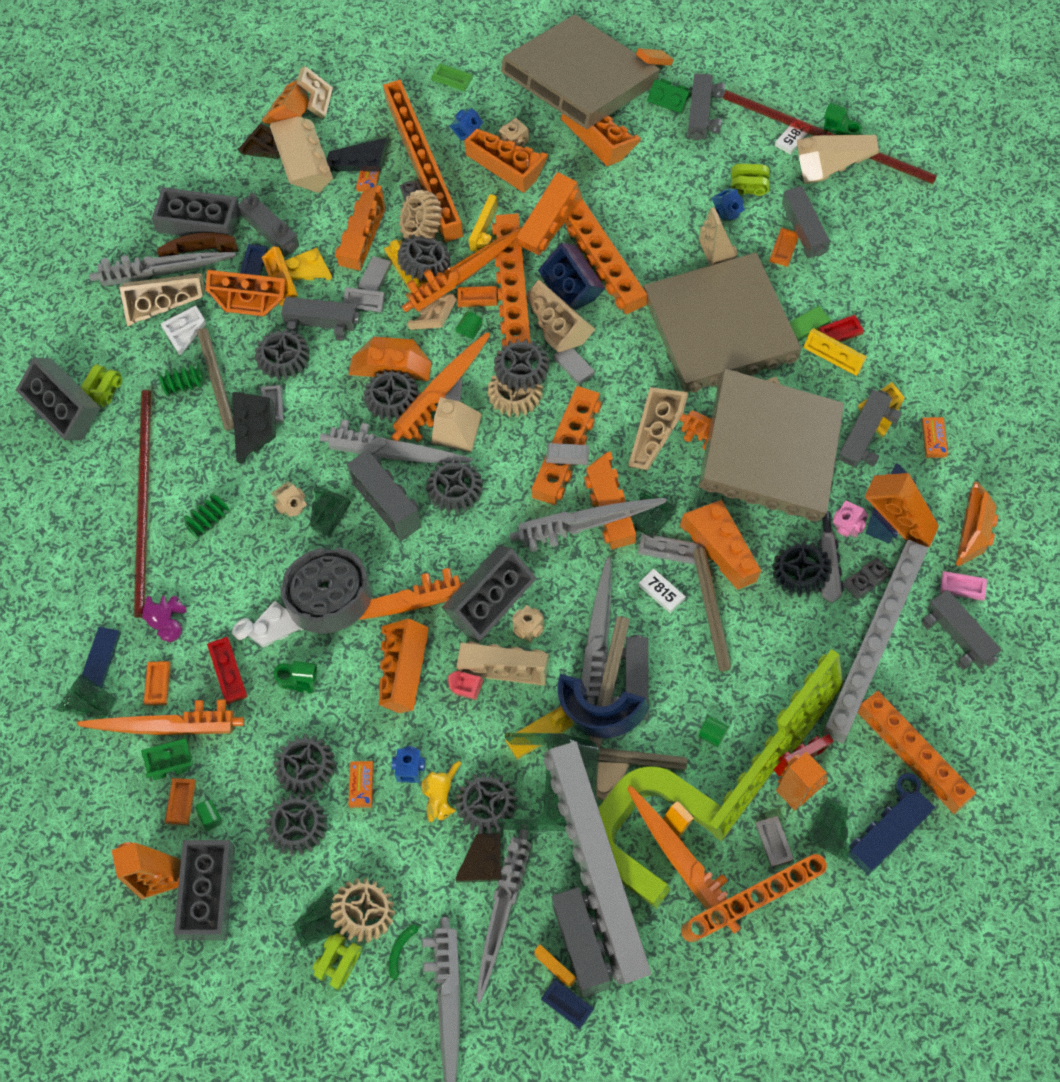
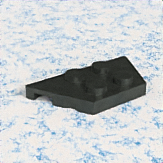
M232 392L236 461L242 464L245 462L244 458L253 451L257 453L265 444L276 438L274 401L268 397Z

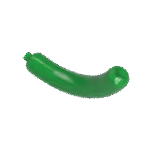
M413 924L404 930L392 947L389 957L390 978L394 979V981L398 980L397 978L399 977L398 961L401 950L405 943L418 932L419 925Z

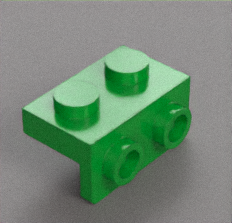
M661 78L660 81L655 79L647 102L682 114L687 100L691 98L692 94L688 91L689 88L678 84L676 87L671 85V82Z
M187 737L141 750L147 771L145 774L146 778L153 777V780L167 777L166 773L175 771V774L189 771L188 767L193 765Z

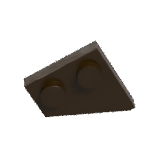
M262 123L256 127L237 149L240 154L274 159H279L280 157L271 129Z
M500 833L476 834L456 876V883L501 880Z

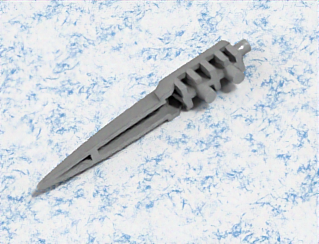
M193 253L152 258L151 256L144 257L141 262L139 258H135V263H130L129 257L124 255L121 257L122 264H120V261H115L114 266L110 265L109 259L104 258L101 260L102 264H98V272L90 273L89 276L91 281L100 280L103 286L144 281L153 276L185 271L235 257L236 253Z
M341 420L340 428L332 427L330 434L321 433L320 441L329 442L330 449L362 454L368 450L372 456L376 455L386 459L443 463V461L450 463L451 459L455 463H458L460 459L463 463H470L473 460L469 457L439 449L397 442L381 437L376 438L374 434L370 433L368 435L369 424L361 423L359 433L353 430L347 431L349 426L348 420Z
M665 498L638 500L605 505L573 513L562 512L520 523L519 531L510 533L511 541L521 540L524 547H528L529 544V551L535 552L538 550V540L546 543L547 538H549L550 546L554 547L558 545V535L566 538L568 537L567 532L571 534L581 533L582 530L608 524L665 503L667 500Z
M611 556L607 557L598 584L584 656L582 682L586 688L585 700L594 706L598 700L608 657L607 643L611 608Z
M520 829L518 838L511 837V843L507 848L508 857H505V866L501 870L502 880H499V886L494 892L493 900H495L486 936L479 974L478 1004L482 1001L492 974L512 906L516 905L532 846L527 840L529 831L525 829Z
M443 917L440 918V928L432 932L433 938H422V947H434V962H423L422 968L423 972H435L434 983L441 984L437 989L444 1082H456L460 1041V983L457 929H451L449 918Z

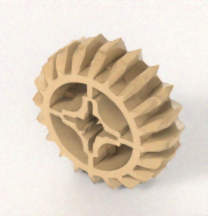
M416 190L406 197V202H403V208L400 209L401 215L399 216L401 219L399 226H401L400 232L403 233L404 238H412L413 235L416 237L422 235L425 238H435V233L438 232V226L441 225L440 219L442 218L441 202L438 201L437 196L429 191Z
M492 375L491 382L488 384L490 403L493 404L495 411L500 409L501 415L507 411L509 418L512 413H515L518 418L521 412L525 416L527 415V410L533 412L534 406L538 407L540 404L539 400L542 399V384L541 386L535 384L534 390L527 387L526 392L523 388H520L517 392L515 387L509 390L507 384L502 386L501 380H498L495 375ZM500 394H503V396L508 397L509 400L505 399Z
M358 878L354 880L353 884L348 881L345 884V888L340 887L338 894H335L333 897L335 903H332L330 907L334 911L331 914V919L337 920L334 924L335 928L342 927L340 935H344L346 932L349 934L348 940H352L354 936L357 937L358 943H361L363 937L367 943L371 942L372 937L377 940L380 938L381 933L385 934L388 931L387 927L393 923L391 918L395 915V911L391 909L394 906V902L388 901L391 893L384 894L385 886L377 888V881H374L372 885L369 884L368 878L364 879L362 884ZM360 895L358 901L345 902L350 897ZM361 905H362V908L365 909L364 912L366 911L364 917H363V913L361 912V909L359 910V908L361 907ZM380 918L377 923L365 926L367 920Z

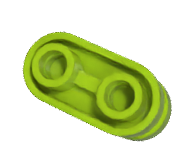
M762 164L734 165L731 168V189H737L739 195L755 194L763 196L770 190V182L768 180L770 177L769 167Z
M95 364L80 388L98 406L105 407L111 403L114 391L122 384L121 373L113 369L107 371L106 367Z
M336 933L334 936L330 935L324 944L325 951L322 957H318L312 969L315 971L314 976L321 981H324L327 976L331 977L330 986L339 991L349 978L362 952V947L354 942L349 947L344 946L346 938ZM339 955H342L343 958L340 961L337 969L334 968L333 966L336 960L338 959Z

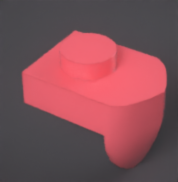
M455 671L448 676V684L453 693L469 699H477L484 679L461 671Z

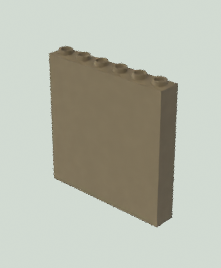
M577 15L571 16L504 55L501 68L503 74L585 129L590 128L650 89L654 80L658 79L660 71L658 67L653 64H647L636 53Z
M757 252L644 285V290L647 293V306L684 392H697L706 386H717L719 378L725 369L746 375H754L763 369L770 370L783 363H794L800 357L801 347Z
M725 369L718 382L698 487L703 488L707 492L724 494L728 498L742 499L749 504H759L771 510H781L788 515L802 516L809 521H820L827 514L844 403Z

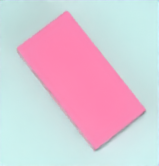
M943 571L940 593L948 590L953 596L984 601L987 579Z

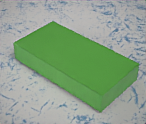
M439 63L431 76L433 81L462 91L467 89L473 79L472 74Z
M818 306L789 323L797 340L800 341L806 338L813 328L818 330L819 327L830 324L831 319Z

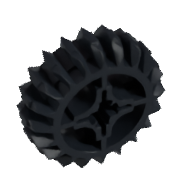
M796 540L792 547L787 544L786 550H779L780 556H775L774 560L776 563L772 565L776 584L778 586L782 585L783 592L789 590V595L791 596L797 592L799 598L802 596V593H806L810 597L811 591L818 594V587L824 589L826 587L825 582L830 581L829 575L832 573V568L830 567L832 565L831 560L827 559L828 553L822 552L823 548L821 545L815 548L814 542L807 545L805 540H803L801 545H798ZM807 557L814 559L818 564L807 560ZM804 562V570H802V575H800V568ZM785 573L797 577L798 580L789 578Z

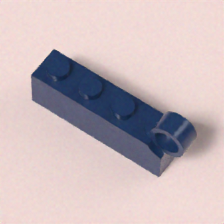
M905 773L898 778L895 784V791L899 796L896 799L899 803L894 808L888 806L881 814L883 818L878 823L873 821L865 829L867 834L862 839L857 837L849 845L851 850L847 856L868 876L935 808L919 792L921 783L914 774ZM910 781L914 785L915 791L906 792L901 787V782Z

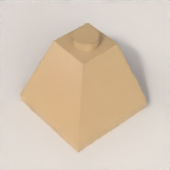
M440 397L434 417L431 443L472 452L482 414L462 402Z

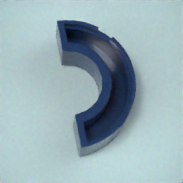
M564 674L559 676L558 698L566 716L576 729L591 737L613 738L626 734L644 719L649 710L645 697L623 692L621 697L611 705L604 707L594 706L585 700L586 688L581 679Z

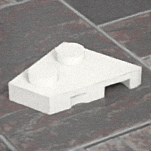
M196 306L161 323L162 329L179 355L186 350L198 335V329H202L206 325L205 319Z
M274 601L254 623V629L248 637L264 648L273 644L276 640H282L288 637L289 634L304 629L296 625L288 611Z

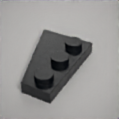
M387 137L329 151L326 161L330 171L381 172L388 146Z

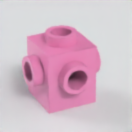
M845 500L841 509L835 512L833 524L836 526L839 534L845 537L850 535L856 538L865 529L866 520L869 516L864 508Z

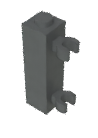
M694 73L687 138L706 140L707 131L720 134L722 119L708 120L711 95L716 98H724L725 84H712L713 75Z
M803 186L784 191L782 205L786 211L788 221L792 223L804 247L806 258L824 255L828 252L830 240Z
M251 192L248 198L242 199V202L237 206L241 217L272 246L279 247L284 257L296 251L299 246L297 235L282 219L280 220L261 203L254 193Z
M285 297L281 312L289 333L294 330L298 334V325L334 329L335 339L344 341L345 330L354 331L356 324L360 322V312H357L356 304Z
M872 390L839 453L838 460L855 468L859 466L861 460L875 467L879 455L866 451L883 418L897 424L902 412L896 409L889 408L892 398L889 397L888 393L882 390Z
M948 590L930 602L927 608L930 614L924 618L925 621L922 622V625L929 630L938 622L966 653L957 663L962 670H965L973 662L979 669L986 665L990 668L999 660L998 655L1002 649Z
M632 635L631 637H626V648H623L621 660L626 659L625 692L645 697L649 706L648 637ZM612 697L611 704L616 702L620 697ZM649 710L643 720H648Z

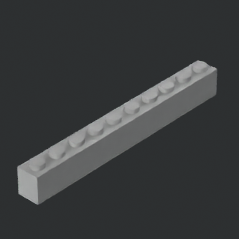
M907 540L826 724L823 736L829 734L833 740L844 744L928 547Z
M577 742L549 749L544 753V764L546 769L550 770L552 776L551 786L554 793H557L560 801L558 808L567 823L565 827L568 838L572 839L574 845L573 855L576 862H579L582 870L580 872L581 881L584 886H587L589 892L588 902L591 909H594L597 917L595 919L597 930L599 933H602L604 939L605 955L610 958L613 979L620 985L652 975Z

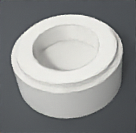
M248 618L241 619L234 625L232 634L238 640H242L253 631L254 624Z

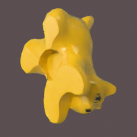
M460 761L455 762L448 773L430 772L423 779L421 790L422 794L429 798L426 809L429 822H433L435 818L443 821L453 812H456V809L448 804L447 798L451 787V780L461 766Z

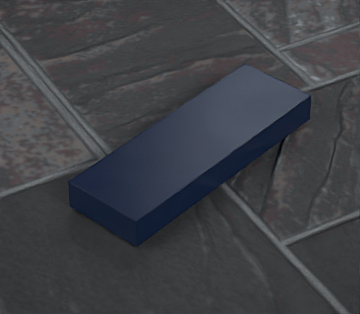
M98 627L78 684L80 690L101 693L121 635L119 630Z

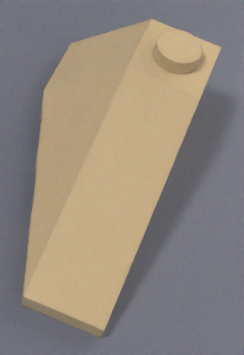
M876 135L812 136L797 140L804 184L824 181L830 178L829 175L837 171L842 172L846 170L847 166L853 163H860L879 153Z
M715 207L711 208L707 215V220L703 222L704 226L700 228L699 235L700 244L710 266L737 257V249L735 246H732Z
M538 280L526 294L533 312L537 315L538 324L543 329L545 340L557 352L583 345L595 331L591 324L542 281Z
M650 387L629 461V467L649 470L683 414L688 397L687 392Z

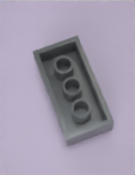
M162 187L152 221L157 233L180 236L197 233H220L233 237L240 216L237 206L239 203L237 197Z
M33 357L16 388L21 397L64 440L82 441L100 410V407L51 358Z
M366 450L347 463L351 482L396 537L403 541L421 528V516L418 513L419 506L413 499H408L407 493L401 484L397 485L393 481L394 477L391 472L381 467L382 463L376 455L372 456Z
M499 545L441 608L468 638L481 641L537 578L512 548Z
M183 840L174 935L179 940H227L235 846L230 840Z
M578 887L551 896L552 907L582 998L609 990L610 982L613 981V973L609 962L604 963L605 950L602 940H596L597 926L594 917L588 916L590 905L586 893L581 894Z

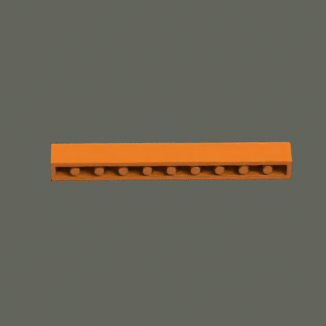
M401 79L383 84L385 101L423 191L433 193L438 197V201L441 202L442 218L440 219L441 225L438 227L444 242L463 237L462 222Z

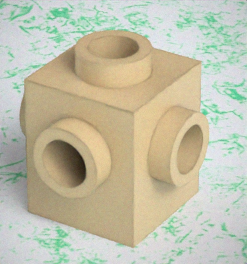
M514 118L508 124L501 127L499 139L503 141L510 140L515 142V145L523 147L529 141V130L517 118Z
M288 481L271 493L277 502L274 506L281 515L284 513L289 517L297 516L307 505L304 501L306 496L303 491Z
M526 605L522 610L519 609L512 618L514 633L529 643L535 637H539L544 630L543 615L536 608L531 609Z

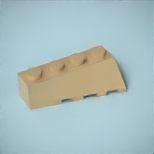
M202 273L123 283L119 287L127 326L199 299L205 294Z
M469 641L460 644L456 668L457 671L481 678L545 686L549 654L542 650L524 651L519 647L508 649L501 648V646L496 644L484 646L477 642Z

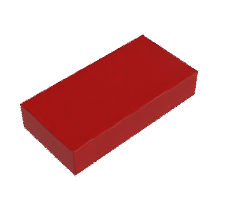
M856 315L818 328V331L839 342L864 333V329Z

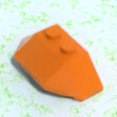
M297 80L287 84L263 117V123L271 124L296 116L301 117L306 112L309 102L307 91L297 84Z
M207 270L205 290L225 312L266 316L284 299L286 279Z
M373 337L352 356L349 375L376 377V372L381 375L384 369L387 373L393 369L395 373L399 370L402 371L403 375L408 373L410 378L414 380L429 381L432 363L413 339Z
M974 482L970 489L955 564L957 566H961L985 553L987 547L992 546L995 534L991 532L992 527H996L998 515L995 514L996 505L979 482Z

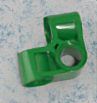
M834 103L828 105L824 115L823 134L825 136L861 135V125L847 118V108Z
M294 660L292 665L286 663L277 665L273 674L280 688L295 690L301 693L307 691L308 694H312L318 670L317 664ZM284 673L290 674L287 679L279 678Z

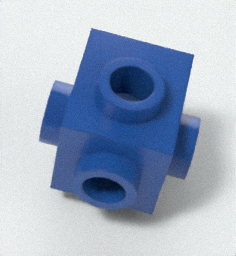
M472 108L462 109L455 115L456 119L449 127L460 140H465L476 129H479L484 122Z
M727 188L711 197L717 214L721 219L734 220L739 217V213L745 210L743 199L738 194L737 189Z
M405 746L403 749H397V756L392 758V770H395L397 782L420 783L421 771H425V757H422L420 750H417V748Z

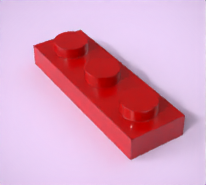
M228 636L208 643L207 647L226 704L228 705L247 698L248 695Z
M829 734L822 738L816 736L808 742L807 746L804 744L798 746L793 750L792 754L789 751L778 758L780 763L773 770L779 777L785 771L784 769L788 766V762L796 754L802 756L807 751L814 758L822 754L834 740Z

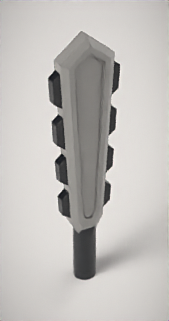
M827 511V514L822 518L823 534L818 541V546L821 545L823 548L822 552L828 553L827 559L831 560L832 565L830 567L832 568V573L829 575L830 581L825 582L826 587L824 589L818 587L821 597L832 604L842 596L844 586L843 582L840 581L842 569L838 566L840 554L836 552L839 547L838 540L835 539L832 533L830 511Z

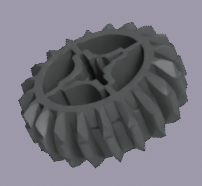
M413 235L412 238H406L400 245L397 254L398 264L401 270L405 271V276L411 275L412 280L417 278L419 282L421 280L428 282L424 275L426 270L430 269L434 277H436L438 272L444 274V271L449 268L451 263L450 252H448L447 246H443V241L438 242L436 237L432 239L425 238L422 235L420 237Z
M285 328L283 332L277 329V333L274 334L270 331V336L268 337L263 335V341H258V347L255 348V360L258 368L262 370L264 375L268 374L271 379L276 376L278 380L284 376L288 380V375H292L295 378L296 371L302 373V367L307 368L310 350L307 341L303 339L301 334H296L294 330L289 333ZM268 359H272V361H276L277 364H276V363H273V362H270Z
M517 338L516 343L513 344L509 341L508 346L502 345V351H497V357L494 359V372L496 373V378L501 380L502 386L507 384L509 390L515 387L517 392L520 388H523L526 392L527 387L534 390L535 384L541 386L542 380H546L547 373L549 372V359L546 351L542 350L541 345L536 346L534 341L528 343L527 339L524 342H520ZM508 361H510V362H511V365H510L511 368H509V369L507 370V368H506L505 366H506V364L508 363ZM534 361L538 364L535 369L532 368Z
M384 369L383 374L380 375L376 372V378L370 377V383H366V390L363 393L368 411L372 412L374 417L379 416L382 421L387 417L388 421L391 422L392 417H396L397 420L419 395V390L415 380L410 378L408 373L403 375L401 370L395 373L393 369L387 373Z
M451 459L450 464L443 461L442 467L436 465V471L430 472V477L427 478L428 485L426 486L428 498L432 500L434 507L438 506L440 511L446 508L448 514H450L452 509H455V513L458 514L460 508L466 512L467 505L473 508L474 502H479V495L483 493V481L481 480V474L477 472V468L475 466L471 467L469 462L463 465L461 459L458 463ZM465 477L471 482L470 488L464 484ZM439 484L443 485V488H445L444 495L441 494L438 490Z
M304 734L301 740L298 735H295L294 742L287 739V747L280 745V750L283 753H276L275 755L279 761L274 762V767L277 768L274 773L279 777V783L284 784L286 790L292 788L293 794H297L300 790L302 795H306L307 789L314 794V787L316 786L322 790L321 782H330L327 775L333 776L334 771L331 768L336 766L335 761L332 760L335 758L333 752H330V745H325V741L322 738L317 741L316 735H313L310 740L307 734ZM303 750L301 754L294 755L296 752ZM314 750L322 755V765L313 760ZM288 763L296 768L295 778L291 777L287 772ZM315 773L313 777L306 779L309 774Z
M482 772V778L479 779L474 774L472 776L473 782L466 779L465 784L467 787L460 786L459 791L462 794L456 795V800L459 802L455 806L456 809L460 810L458 817L464 818L462 822L465 826L470 824L471 831L479 826V834L483 833L484 828H487L488 834H491L492 827H495L500 832V823L507 827L509 823L506 818L513 820L514 814L512 812L517 811V806L514 803L518 799L517 796H513L515 788H509L510 781L503 782L502 775L495 779L494 772H491L489 777H486L485 772ZM484 787H493L500 792L491 793L486 791ZM477 790L479 797L472 802V805L468 806L470 796ZM482 795H484L485 799H488V802L490 801L491 811L488 806H485V803L483 805ZM506 799L503 810L496 816L495 807L501 803V800ZM473 813H485L489 819L478 818Z
M298 793L296 799L293 794H289V800L287 801L284 797H281L280 801L282 804L273 803L275 811H268V815L271 818L265 820L266 825L269 826L265 829L266 834L270 835L268 837L269 842H274V848H281L283 854H286L289 850L291 856L296 854V850L299 851L300 855H304V848L306 847L309 852H312V843L316 846L320 845L317 837L325 838V834L320 830L328 829L327 824L323 823L328 819L326 814H323L325 811L323 806H319L318 800L312 801L310 795H307L303 800L302 793ZM295 808H303V809H304V810L301 809V810H300L299 812H297V813H290V812H289L290 810L295 809ZM313 813L314 825L312 830L309 831L306 824L310 820L309 816ZM283 817L286 820V826L283 828L284 832L280 835L279 823ZM291 820L296 823L300 822L302 829L299 826H293ZM296 835H302L304 837L300 840L295 841L288 840L289 838L292 839Z

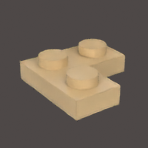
M304 66L300 69L297 84L310 93L307 109L322 119L326 117L333 87Z

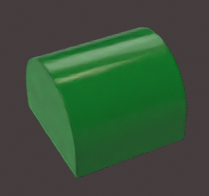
M467 311L455 330L461 335L474 339L483 325L482 319L477 314Z
M708 716L698 737L719 747L729 730V726Z
M206 800L196 805L197 815L205 831L208 832L222 823V819L212 800Z

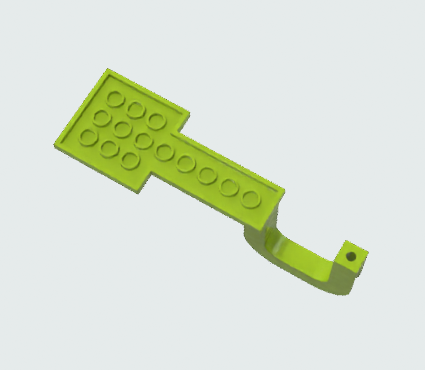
M831 649L827 655H822L817 664L818 668L814 673L810 672L807 675L803 688L793 694L790 699L791 704L787 709H782L776 719L777 733L767 739L763 752L755 755L751 761V768L747 773L743 772L737 780L738 785L733 791L730 790L726 794L722 806L673 772L664 768L643 767L629 772L620 779L598 810L623 885L656 909L670 892L667 883L616 846L615 837L617 831L636 807L628 792V786L633 787L643 798L659 796L672 805L678 801L694 817V821L709 830L715 838L722 842L774 772L773 769L780 763L778 758L788 751L792 754L793 750L801 745L843 688L839 653Z

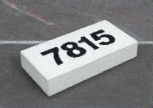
M796 118L775 142V146L791 155L798 147L797 140L806 138L812 131L813 126Z
M655 569L639 582V587L669 613H672L685 600L686 596Z

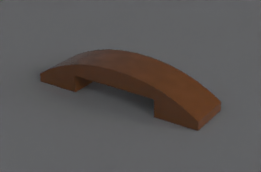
M197 233L171 240L157 249L159 257L215 248L218 249V252H238V246L235 237L229 235Z

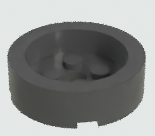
M337 547L336 550L319 548L300 556L286 570L283 576L282 588H280L282 600L294 623L306 631L321 634L340 631L355 623L367 610L372 597L371 583L362 561L354 553ZM324 582L329 583L328 588H320L319 586Z

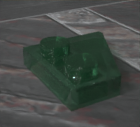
M315 486V502L312 503L313 514L310 526L313 530L330 536L350 506L351 501L347 497Z
M643 488L640 491L639 500L660 498ZM666 501L659 506L638 513L635 529L654 538L676 513L677 506Z
M81 674L77 677L56 710L104 719L117 702V699Z
M828 797L824 798L805 837L806 840L843 861L848 859V852L846 851V839L848 838V828L846 826V821L848 820L847 808Z
M328 886L316 902H313L307 909V912L300 916L293 924L302 948L326 939L330 935L333 936L336 933H340L342 927L335 928L334 924L337 920L331 919V914L334 911L330 907L332 903H335L331 886Z

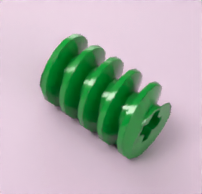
M197 362L196 369H194L192 364H189L188 371L184 366H181V372H178L176 368H173V374L165 370V376L158 372L161 387L167 396H170L171 389L175 394H178L179 387L183 392L187 391V385L191 390L195 389V383L199 388L203 387L204 378L199 362Z
M215 494L210 495L211 501L208 499L203 501L204 506L197 505L198 512L191 510V517L188 515L183 517L186 528L198 540L200 538L197 532L206 534L204 527L207 526L212 529L211 521L218 524V515L225 518L224 510L231 513L225 502Z

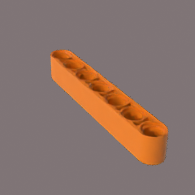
M813 854L689 919L681 927L683 938L688 942H696L822 875L827 869L825 859L818 854ZM809 862L815 866V872L810 869ZM790 872L796 876V882L791 879ZM771 882L777 886V892L772 890ZM751 893L757 895L758 903L752 900ZM732 903H734V904H736V905L738 906V909H739V912H738V913H735V912L732 910V908H731V904H732ZM712 913L717 915L719 919L718 924L712 921ZM691 924H695L698 927V935L692 932Z

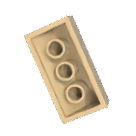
M296 116L271 123L270 128L289 183L317 193L321 192L333 178L313 122Z

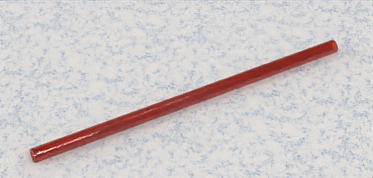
M728 90L723 95L724 100L812 136L836 135ZM881 152L869 158L930 184H934L937 178L935 174Z
M150 390L141 391L133 615L135 618L143 617L145 605L152 394Z

